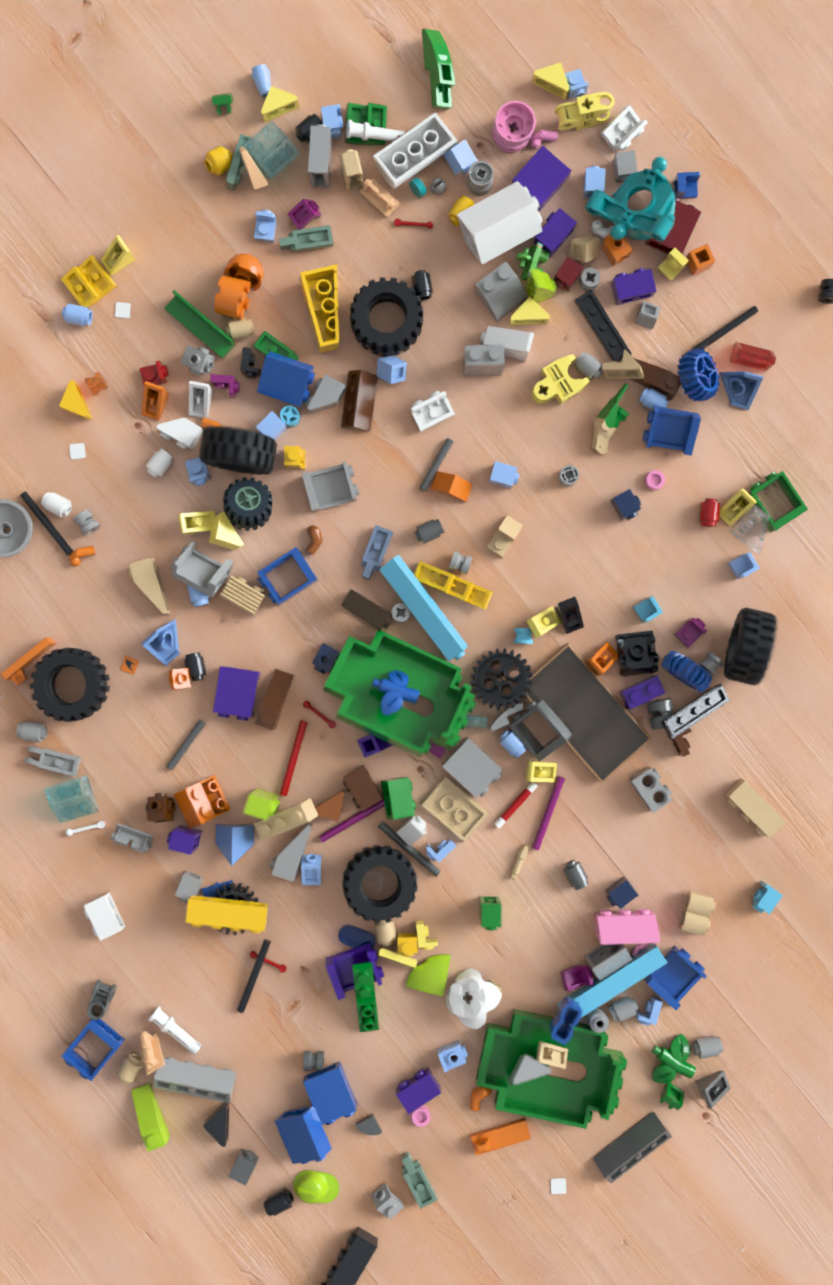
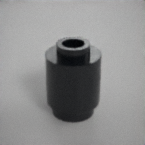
M316 114L308 115L295 127L297 131L295 135L302 143L304 141L309 143L311 126L323 123Z
M425 270L414 272L411 280L415 295L419 296L421 301L432 298L433 289L430 273H427Z
M200 652L185 655L186 660H184L185 667L188 668L189 678H192V681L203 680V676L207 675L203 656H201Z
M284 1188L267 1197V1200L263 1203L264 1209L269 1216H276L290 1209L294 1198L292 1193Z

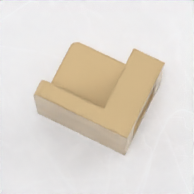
M583 235L572 239L570 258L585 263L598 258L600 238Z

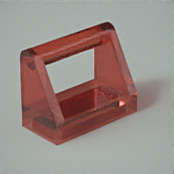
M735 342L730 362L767 371L775 364L776 356L773 351Z

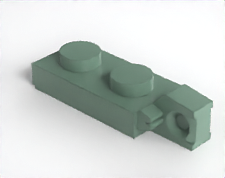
M240 134L238 144L236 145L226 179L227 188L234 191L236 185L240 184L242 175L239 173L240 168L245 166L239 147L243 146L247 151L251 149V137Z
M329 225L292 231L293 233L288 234L289 237L279 238L281 250L291 249V252L333 247Z
M409 1152L402 1154V1162L405 1165L402 1167L403 1176L419 1208L421 1209L437 1201V1195L418 1160L413 1161Z

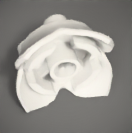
M469 968L459 974L455 983L447 991L446 1006L464 1025L472 1029H479L486 1021V1013L498 1005L502 994L494 984L483 981L479 971ZM468 994L473 996V1000H470V1004L469 1001H467Z

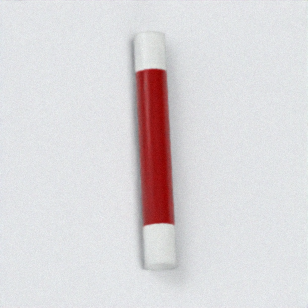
M531 782L494 824L500 829L538 785Z

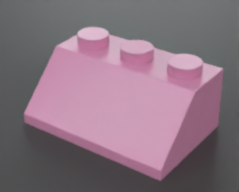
M641 908L638 909V912H631L630 909H620L619 912L600 910V913H595V936L600 944L660 943L656 915L650 909Z

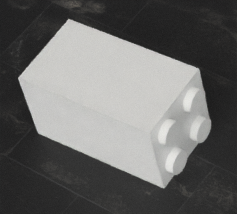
M518 181L457 214L465 243L481 264L543 232L541 227L543 220L537 210L539 208L538 201L534 196L531 197L527 187H523Z

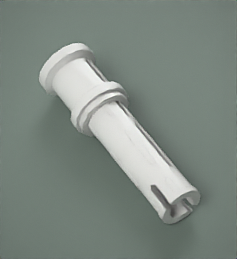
M348 120L346 127V138L358 137L362 138L363 141L371 138L394 142L399 138L397 136L401 137L405 134V131L372 127L368 122L360 124L354 123L352 120Z
M160 1006L148 1018L149 1022L152 1021L161 1028V1032L170 1034L193 1055L200 1049L201 1044L174 1022V1018L166 1015Z

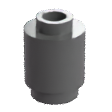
M432 519L416 526L417 531H414L418 541H423L424 544L441 537L440 534L444 533L438 519Z
M571 860L565 864L563 872L571 887L579 890L589 884L587 881L588 876L580 861Z

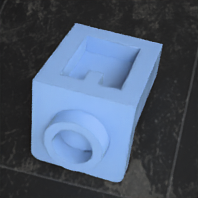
M577 69L565 73L569 85L568 99L584 96L589 85L588 82H584L581 70Z
M269 210L256 211L254 239L274 243L277 221L275 214Z
M200 458L185 461L190 477L188 479L191 484L200 486L206 484V480L211 479L207 465L202 463Z
M451 839L448 841L443 840L437 846V852L428 844L426 846V854L432 861L436 859L440 862L456 847V844Z
M308 854L302 856V885H321V855Z
M651 995L650 1001L648 1000L645 1006L646 1014L636 1011V1018L639 1020V1023L650 1026V1023L657 1024L662 1006V1001L659 997Z

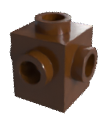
M156 793L155 797H147V821L155 823L173 822L176 808L174 798L168 797L166 793Z

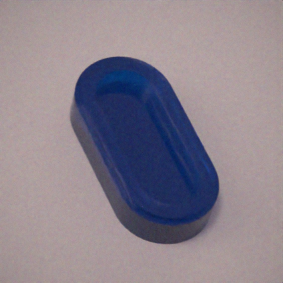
M350 924L342 926L338 933L340 942L353 948L370 943L371 949H373L376 943L373 933Z

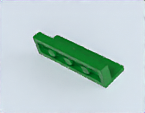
M173 290L174 297L164 309L224 359L235 346L233 340Z

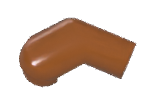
M311 525L307 529V533L310 534L311 543L306 550L314 555L323 542L321 530L317 526Z

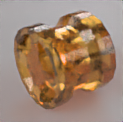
M99 371L93 377L85 378L89 389L95 396L100 390L108 389Z

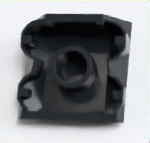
M652 630L615 635L621 676L653 674L659 671V656L656 652V640Z

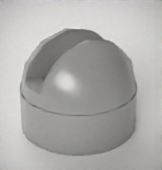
M435 178L431 183V191L435 195H442L446 190V183L442 178Z

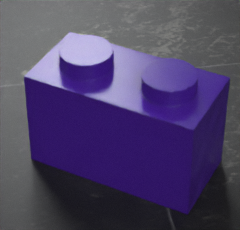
M560 208L556 213L552 212L548 216L546 225L542 227L543 232L535 235L533 242L534 245L538 242L543 244L542 249L549 253L550 258L575 230L577 222Z
M640 268L631 274L620 273L611 282L616 305L653 297L657 291L651 269L645 270V268Z
M652 675L619 691L626 708L631 710L665 694V690L658 676Z
M179 825L168 834V849L191 855L198 849L202 830L189 829V827Z
M429 1067L425 1070H418L413 1078L401 1081L396 1088V1095L408 1114L441 1094V1086Z

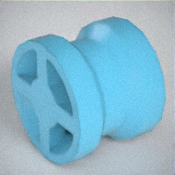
M289 405L282 408L280 418L287 427H294L300 421V414L294 406Z
M514 628L516 633L514 643L533 644L531 639L533 632L530 628Z

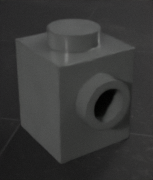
M241 1148L228 1177L246 1186L259 1157L253 1151Z

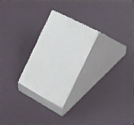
M189 382V416L208 419L213 389L209 384Z

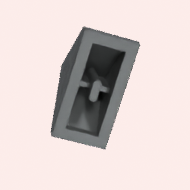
M719 1071L696 1080L701 1097L708 1108H713L731 1089L724 1071Z

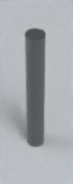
M447 438L419 487L421 490L426 492L453 444L451 439Z
M199 719L166 767L173 770L205 726V722Z

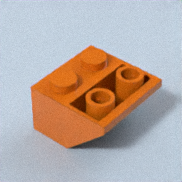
M215 775L173 794L189 829L231 810Z

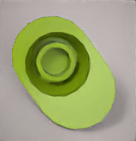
M305 1170L295 1177L294 1191L305 1203H329L337 1197L339 1183L329 1173Z

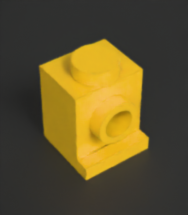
M284 446V466L286 469H305L306 450L301 449L300 446Z
M417 932L398 933V954L413 956L414 953H417Z

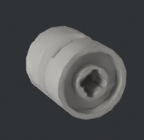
M477 161L470 167L468 188L474 195H485L491 190L494 172L489 163Z

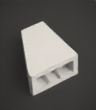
M488 326L487 332H482L480 342L483 345H504V356L526 362L534 333Z

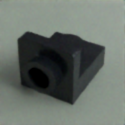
M243 347L240 368L242 374L252 379H255L256 376L261 377V370L251 367L255 365V354H253L251 348Z

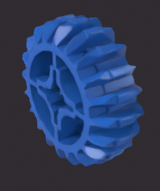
M699 348L692 349L683 354L682 358L679 359L680 364L677 365L679 369L677 374L680 376L679 381L682 384L681 388L685 390L684 393L688 394L689 399L694 401H706L715 396L720 385L718 381L720 376L717 373L718 369H716V363L713 362V357L709 356L708 351L705 352L704 349Z
M670 651L661 663L665 671L698 692H704L711 684V674L679 652Z

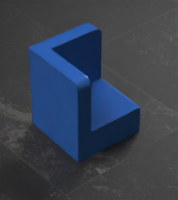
M700 172L677 173L674 179V195L676 198H697V181L700 178Z

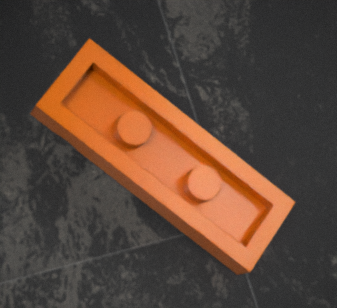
M45 637L2 672L1 675L5 680H12L16 685H21L28 679L24 669L56 643L52 638Z
M525 1118L470 1134L476 1156L531 1139Z

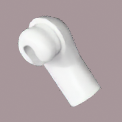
M595 220L592 223L591 230L593 234L604 239L611 234L613 226L606 228L600 220Z

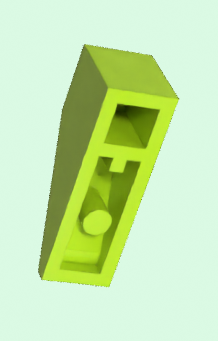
M532 269L530 270L525 289L528 297H531L536 303H540L553 298L556 285L553 279L550 280L547 273Z
M147 1083L132 1089L131 1092L140 1133L147 1152L165 1146L170 1138V1133L151 1084Z

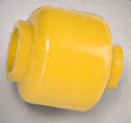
M217 146L206 153L204 164L209 173L220 176L229 171L233 154L229 149L226 150L223 146Z

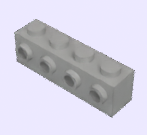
M167 1057L163 1058L165 1065L156 1070L154 1088L230 1103L236 1080V1072L230 1069L221 1070L210 1065L201 1066L191 1061L181 1062Z

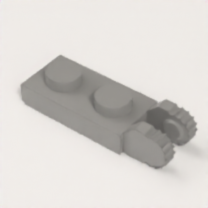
M28 746V751L41 755L39 760L26 757L24 762L37 765L39 768L77 776L81 757L47 748Z

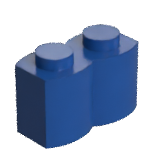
M565 997L558 1007V1014L552 1019L549 1027L552 1039L564 1045L569 1042L573 1034V1027L579 1022L582 1015V1008L579 1002L569 997Z

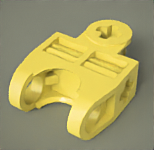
M599 92L577 97L576 102L558 105L554 110L555 114L558 115L559 130H569L575 127L577 131L606 123L610 116V110L614 105V97L609 92ZM608 98L611 104L609 106L600 104V100ZM604 113H606L607 115L605 118L598 117Z
M568 355L557 359L541 370L540 374L544 379L535 385L532 391V399L538 404H544L555 397L561 405L576 396L589 384L590 380L588 377L582 380L581 378L573 379L568 375V366L576 361L574 355ZM540 390H541V391H544V390H545L546 393H545V395H544L543 393H542V394H539V391H540Z

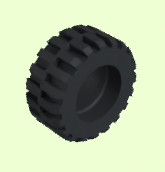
M381 277L379 282H375L373 279L369 281L367 287L363 285L360 288V293H356L353 297L354 302L350 306L351 327L358 343H362L364 349H370L375 355L382 353V356H388L389 353H393L395 356L399 355V351L403 350L405 352L411 344H415L417 337L420 336L422 331L423 307L421 306L419 296L415 295V290L412 287L408 288L406 282L401 281L398 283L397 278L392 277L390 281H385V277ZM382 302H392L399 305L405 314L403 325L390 333L375 330L369 323V312L374 306Z
M227 426L206 427L203 431L199 458L202 463L223 470L268 475L273 471L277 443L274 438L251 430Z
M747 607L739 611L731 631L725 657L724 675L728 680L753 686L762 682L772 657L776 639L777 619L772 613Z
M78 648L56 649L51 651V654L44 655L42 657L43 661L37 662L35 665L37 670L32 672L30 677L34 678L33 683H30V689H34V694H31L33 700H37V708L39 710L43 709L44 715L47 717H53L54 720L65 722L83 720L94 715V712L99 711L102 707L101 704L106 702L107 696L105 695L110 689V686H107V681L110 679L109 675L105 674V665L100 664V659L97 656L91 655L92 653L87 650ZM68 666L78 668L86 680L84 695L79 701L74 703L64 702L55 690L57 674L61 669Z
M374 845L372 848L366 847L363 848L362 852H357L353 855L354 858L349 860L347 868L344 870L342 881L344 895L349 907L353 909L357 916H362L366 921L374 920V923H380L382 920H385L387 923L391 922V918H400L403 911L407 912L410 909L409 905L411 902H414L416 898L415 892H417L418 888L416 873L408 858L399 850H394L391 846L387 845L384 847H380V845ZM385 866L396 874L398 879L397 889L392 896L385 900L376 901L369 899L362 890L363 876L374 867Z

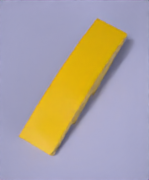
M421 561L414 573L419 582L486 610L493 594L490 590Z

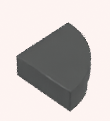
M373 1114L356 1123V1127L364 1134L378 1135L382 1133V1129Z

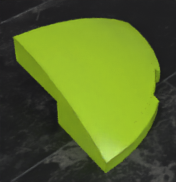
M438 954L427 957V961L421 965L417 964L411 971L406 986L444 997L451 955Z

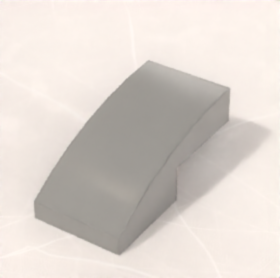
M517 702L515 703V708L510 706L507 710H504L492 722L490 730L494 731L510 724L507 716L523 710V705Z

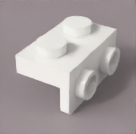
M627 105L600 134L613 151H623L630 146V141L634 137L639 136L644 131L643 127L648 122L640 120L632 107Z
M440 391L434 392L429 396V399L425 401L419 400L412 404L413 407L410 408V412L420 432L455 415L445 391L441 393Z

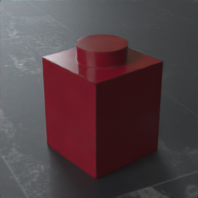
M567 257L554 276L553 280L556 287L569 292L581 274L583 266Z

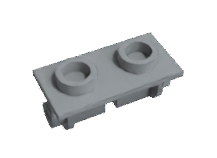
M117 823L116 831L113 832L111 840L127 847L130 841L132 842L131 849L144 853L148 852L149 848L152 847L153 836L127 825Z

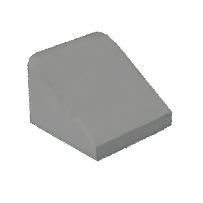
M642 301L635 323L653 329L661 307Z

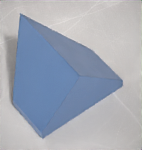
M746 371L719 372L730 405L749 410L763 380V376Z
M176 619L156 630L141 643L165 666L180 654Z
M216 824V845L231 866L254 845L255 826Z

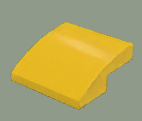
M90 255L79 267H73L61 278L78 303L87 308L97 303L117 287L93 255Z

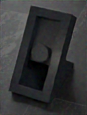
M575 596L557 603L556 611L566 634L584 627Z

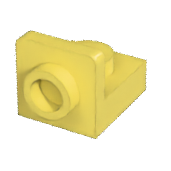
M674 248L660 264L658 270L672 281L689 260Z
M417 920L418 947L423 948V950H430L434 946H438L437 938L425 939V937H429L428 925H424L423 920Z

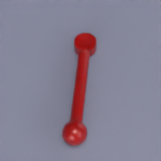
M399 218L394 220L396 227L408 225L427 227L428 229L433 228L431 221L421 223L401 221Z
M304 701V708H309L328 723L329 728H335V721H330L312 707L309 701Z
M251 951L250 957L253 959L257 958L258 954L255 951ZM266 958L264 959L265 963L278 968L281 973L286 972L287 966L285 964L279 965Z

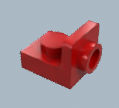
M160 360L156 361L154 365L139 368L143 385L145 382L155 385L168 383L166 378L169 376L167 366L163 365Z

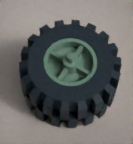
M244 477L242 481H239V479L235 480L234 484L231 483L228 489L225 490L224 512L232 526L237 525V529L241 530L243 527L245 531H249V528L257 530L258 526L263 527L265 522H268L272 512L271 491H268L266 484L262 486V481L258 480L256 482L255 478L247 480Z

